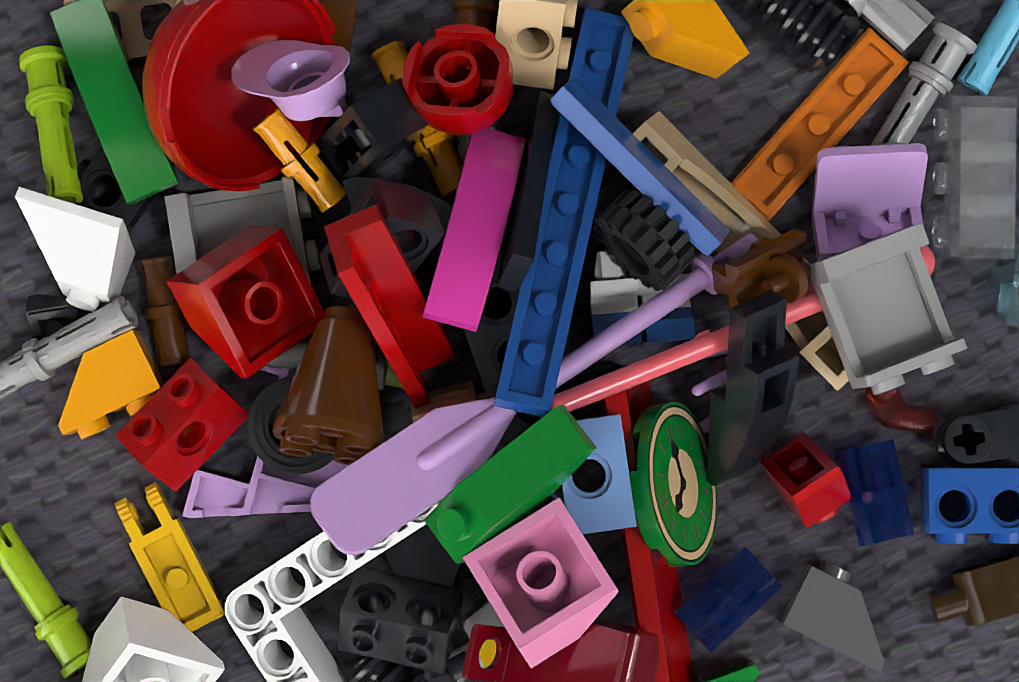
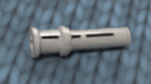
M936 22L932 29L935 36L919 62L912 61L910 64L908 76L911 80L890 114L886 117L870 146L890 145L893 143L909 144L938 95L945 96L954 87L951 80L966 55L974 54L978 46L961 32L948 25Z

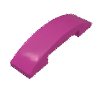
M489 128L470 135L460 172L461 176L422 317L473 332L477 331L507 223L526 139Z

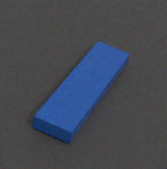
M576 77L565 84L550 99L552 101L551 104L643 195L652 199L655 207L658 205L666 210L665 215L669 219L674 218L680 224L678 230L686 232L690 238L689 241L704 255L709 256L723 242L730 230Z

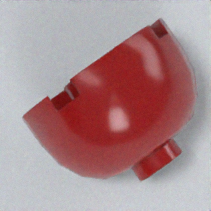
M464 23L445 25L435 30L437 37L428 40L423 46L419 40L411 48L403 64L402 84L414 111L434 130L455 136L475 134L492 126L503 115L513 95V66L505 46L503 47L496 40L494 33L487 28Z

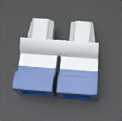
M606 251L597 252L594 269L595 281L589 284L591 338L638 308L637 296L641 297V303L644 304L663 291L662 289L655 291L652 286L650 288L645 287L640 278L637 280L633 278L628 279L627 269L625 267L621 269L615 263L617 259L613 255H608ZM680 273L678 277L669 286H671L687 274ZM690 299L644 329L645 343L694 339L696 335ZM641 332L622 345L642 343Z

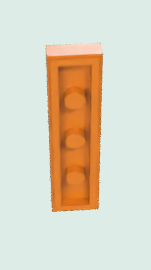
M869 27L731 184L769 222L816 169L819 151L835 147L909 62Z

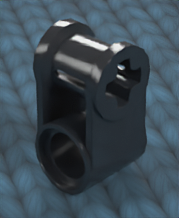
M1019 404L988 409V412L957 416L944 421L935 434V446L938 454L952 464H973L993 460L1003 462L1019 459ZM962 430L967 434L973 433L974 444L967 445L966 450L964 447H955L953 442V436L962 434Z

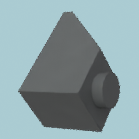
M822 560L819 569L806 563L778 621L881 673L885 661L861 590L847 584L852 574L825 560Z

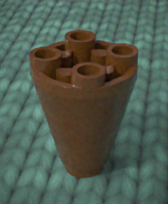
M340 306L329 307L325 311V318L318 322L274 420L273 434L276 438L280 439V452L297 457L312 456V451L334 454L333 460L335 462L351 465L384 443L373 334L358 309Z

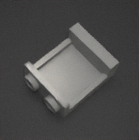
M293 176L289 178L282 177V180L261 183L259 184L260 189L252 191L218 190L194 195L180 193L164 196L177 274L249 225L283 228L310 284H313L312 272L321 271V264L316 239L306 240L303 219L312 218L310 196L302 187L297 186V181Z
M922 223L903 228L809 264L811 268V281L852 389L871 387L874 395L889 391L905 384L902 374L919 367L923 375L945 369L955 364L952 354L967 349L964 338L955 339L952 336L919 247L930 244Z

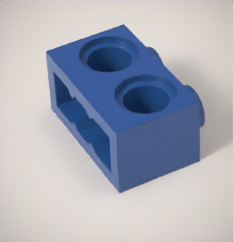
M921 467V531L935 534V543L966 544L968 543V534L989 533V543H1019V467ZM955 490L963 499V511L957 518L946 520L939 511V502L946 492ZM1009 490L1016 498L1017 508L1010 518L1000 520L994 513L993 502L1000 492Z

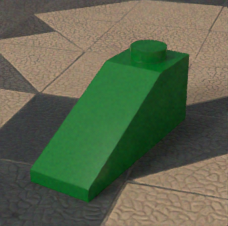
M558 405L457 484L424 521L456 564L465 562L462 557L535 513L597 447L564 405Z

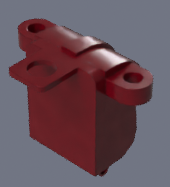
M597 617L578 640L533 668H530L504 626L477 623L471 630L462 676L469 680L487 682H655L660 659L658 635ZM493 638L496 643L495 657L488 667L482 669L479 664L480 649L487 639Z

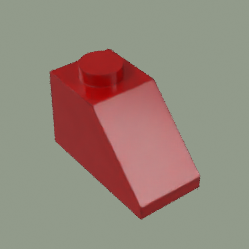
M802 432L760 461L792 513L806 528L814 523L829 520L839 511L841 505L851 499L844 475L838 465L805 432Z

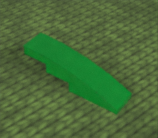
M77 0L50 12L78 89L126 203L132 205L180 183L170 159L161 149L151 131L144 108L142 85L105 1Z

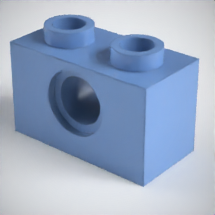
M615 414L576 420L597 447L587 459L596 460L602 465L604 480L597 489L583 491L575 486L571 474L561 485L562 491H555L552 494V501L560 498L582 534L637 527L621 415Z

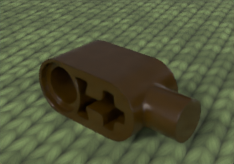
M1009 554L955 570L950 573L952 585L927 592L929 605L937 623L963 615L965 625L973 626L1018 614L1019 556L1012 557Z

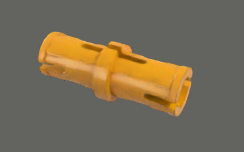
M279 108L271 112L253 128L284 165L280 169L287 178L293 176L317 204L318 209L322 213L346 195L345 188L342 187L319 158L318 154L321 150L314 142L309 145ZM286 140L289 141L316 174L317 178L315 180L311 178L284 145Z

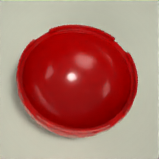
M181 0L171 10L157 28L150 43L143 71L142 90L146 118L151 131L161 149L179 169L188 176L212 188L236 192L260 189L259 184L278 176L282 172L280 169L284 165L261 136L253 130L260 121L278 107L269 97L250 94L238 89L232 82L231 69L237 59L247 51L264 43L294 40L318 45H334L332 33H336V29L323 5L318 0ZM317 117L306 121L287 119L310 145L313 142L316 143L323 136L331 117ZM286 140L284 145L301 164L304 160L289 141Z

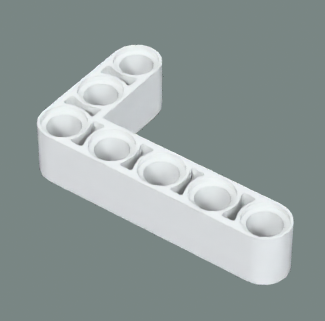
M441 501L367 551L358 555L347 554V560H343L335 554L332 542L323 531L228 595L225 602L227 620L267 682H347L344 673L300 608V605L426 525L424 520ZM291 567L298 569L303 574L305 587L299 585L293 579ZM251 594L261 600L264 606V613L258 611L253 606ZM280 639L291 646L294 658L283 652L280 646Z

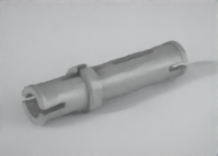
M119 296L112 302L104 305V307L70 323L48 337H44L41 340L33 338L23 343L22 350L0 361V399L37 379L45 381L53 377L55 370L69 361L77 359L83 353L138 327V318L128 300L125 301L123 296Z

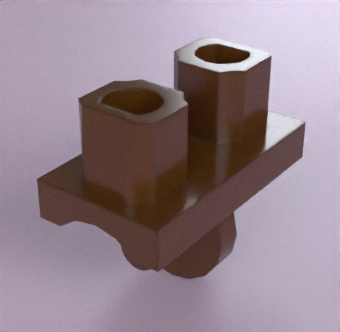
M792 229L775 239L763 237L751 243L747 253L737 258L725 256L713 262L714 290L716 293L729 296L730 308L770 290L785 297L787 303H792L802 298L807 292L811 274L809 264L803 260V247L807 242L806 232Z

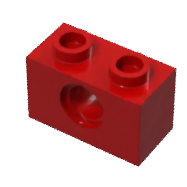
M190 357L115 434V437L145 469L176 492L248 418L249 412L215 378Z

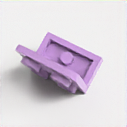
M893 143L890 145L838 146L819 151L811 212L817 261L919 223L923 224L920 205L928 161L925 145L920 143Z

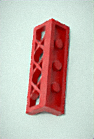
M377 204L324 226L337 273L413 406L417 409L431 403L421 371L456 356L442 324L438 321L422 317L427 297Z

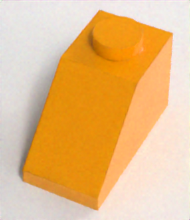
M633 0L621 11L630 25L632 33L640 40L651 57L717 79L750 54L715 0Z

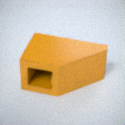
M132 329L83 353L58 424L62 435H71L78 431L81 440L93 436L111 426L106 414L126 408L129 416L135 415L165 384L140 331Z

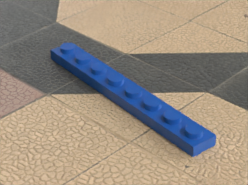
M585 8L569 81L576 77L616 117L634 34L624 16ZM562 114L560 115L549 163L535 258L521 284L494 402L496 407L544 417L551 411L607 159Z

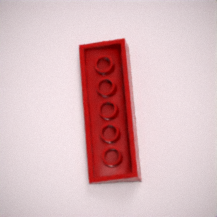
M649 381L601 399L604 416L621 415L629 472L637 471L639 440H635L632 436L633 429L642 412L647 407L653 405ZM638 524L637 527L621 529L635 627L658 635L660 659L655 682H695L678 568L670 567L669 564H666V558L658 549L650 550Z

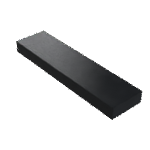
M543 91L539 92L523 127L522 138L526 140L509 211L496 286L512 292L520 288L535 258L558 110L551 104L552 101L550 100L554 95Z

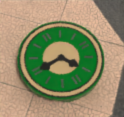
M678 402L654 404L642 412L632 433L634 439L639 440L637 471L629 472L636 521L650 550L658 549L666 558V564H669L670 567L696 565L706 557L711 548L718 517L717 486L707 482L709 444L698 420L686 406Z

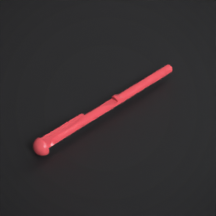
M925 245L919 248L929 275H931L935 267V258L931 249ZM813 284L808 285L807 292L802 298L792 303H787L785 326L823 311ZM729 326L711 333L709 329L698 333L690 341L555 394L551 410L558 405H564L569 412H572L728 349Z

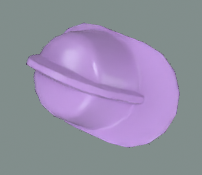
M294 40L264 43L247 51L237 59L231 69L232 82L242 91L271 98L290 120L306 121L317 117H340L347 108L344 97L346 95L344 71L350 63V53L341 46L318 45Z

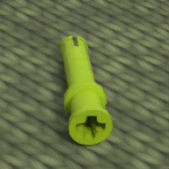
M34 47L20 55L19 67L27 76L29 94L26 95L25 105L31 116L35 117L37 123L47 196L76 204V202L81 203L83 193L78 177L76 154L69 122V112L74 104V95L66 86L64 68L67 66L68 61L64 50L60 47Z
M8 522L0 527V567L38 623L34 627L36 637L39 641L45 640L63 666L60 673L65 679L86 666L92 641L77 620L80 613L76 607L72 608L70 604L66 606L63 604L14 530L13 524Z

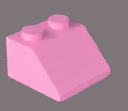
M560 498L552 501L462 557L530 668H533L578 640L619 592Z

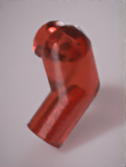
M871 387L865 389L866 402L883 427L932 434L936 417L935 409L907 405L898 388L876 395L873 394Z

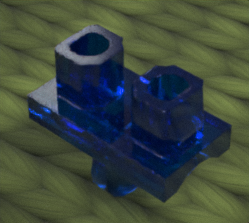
M894 439L838 451L843 475L851 495L849 502L859 546H868L890 539L914 535L906 494L909 493L908 484L903 482Z
M744 546L673 612L704 646L712 652L783 586Z

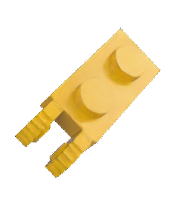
M154 482L145 487V493L150 507L154 510L162 525L161 527L145 534L135 506L126 497L115 502V508L132 541L129 545L161 608L169 610L184 626L193 632L224 616L225 606L180 518L175 519L158 484Z

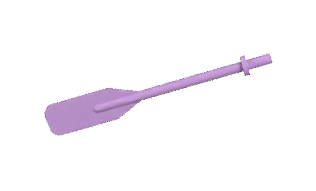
M749 233L713 258L710 255H704L702 252L696 255L695 259L691 262L692 272L564 356L556 388L705 289L709 293L716 295L712 275L713 262L725 256L737 258L747 253L751 243L758 239ZM495 398L435 408L319 485L311 496L310 509L312 516L340 552L348 555L361 554L444 499L457 484L487 462L516 415L521 412L494 406Z

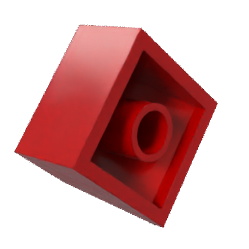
M249 225L166 281L190 327L244 379L256 373L314 332L318 322L325 318V312L281 227Z

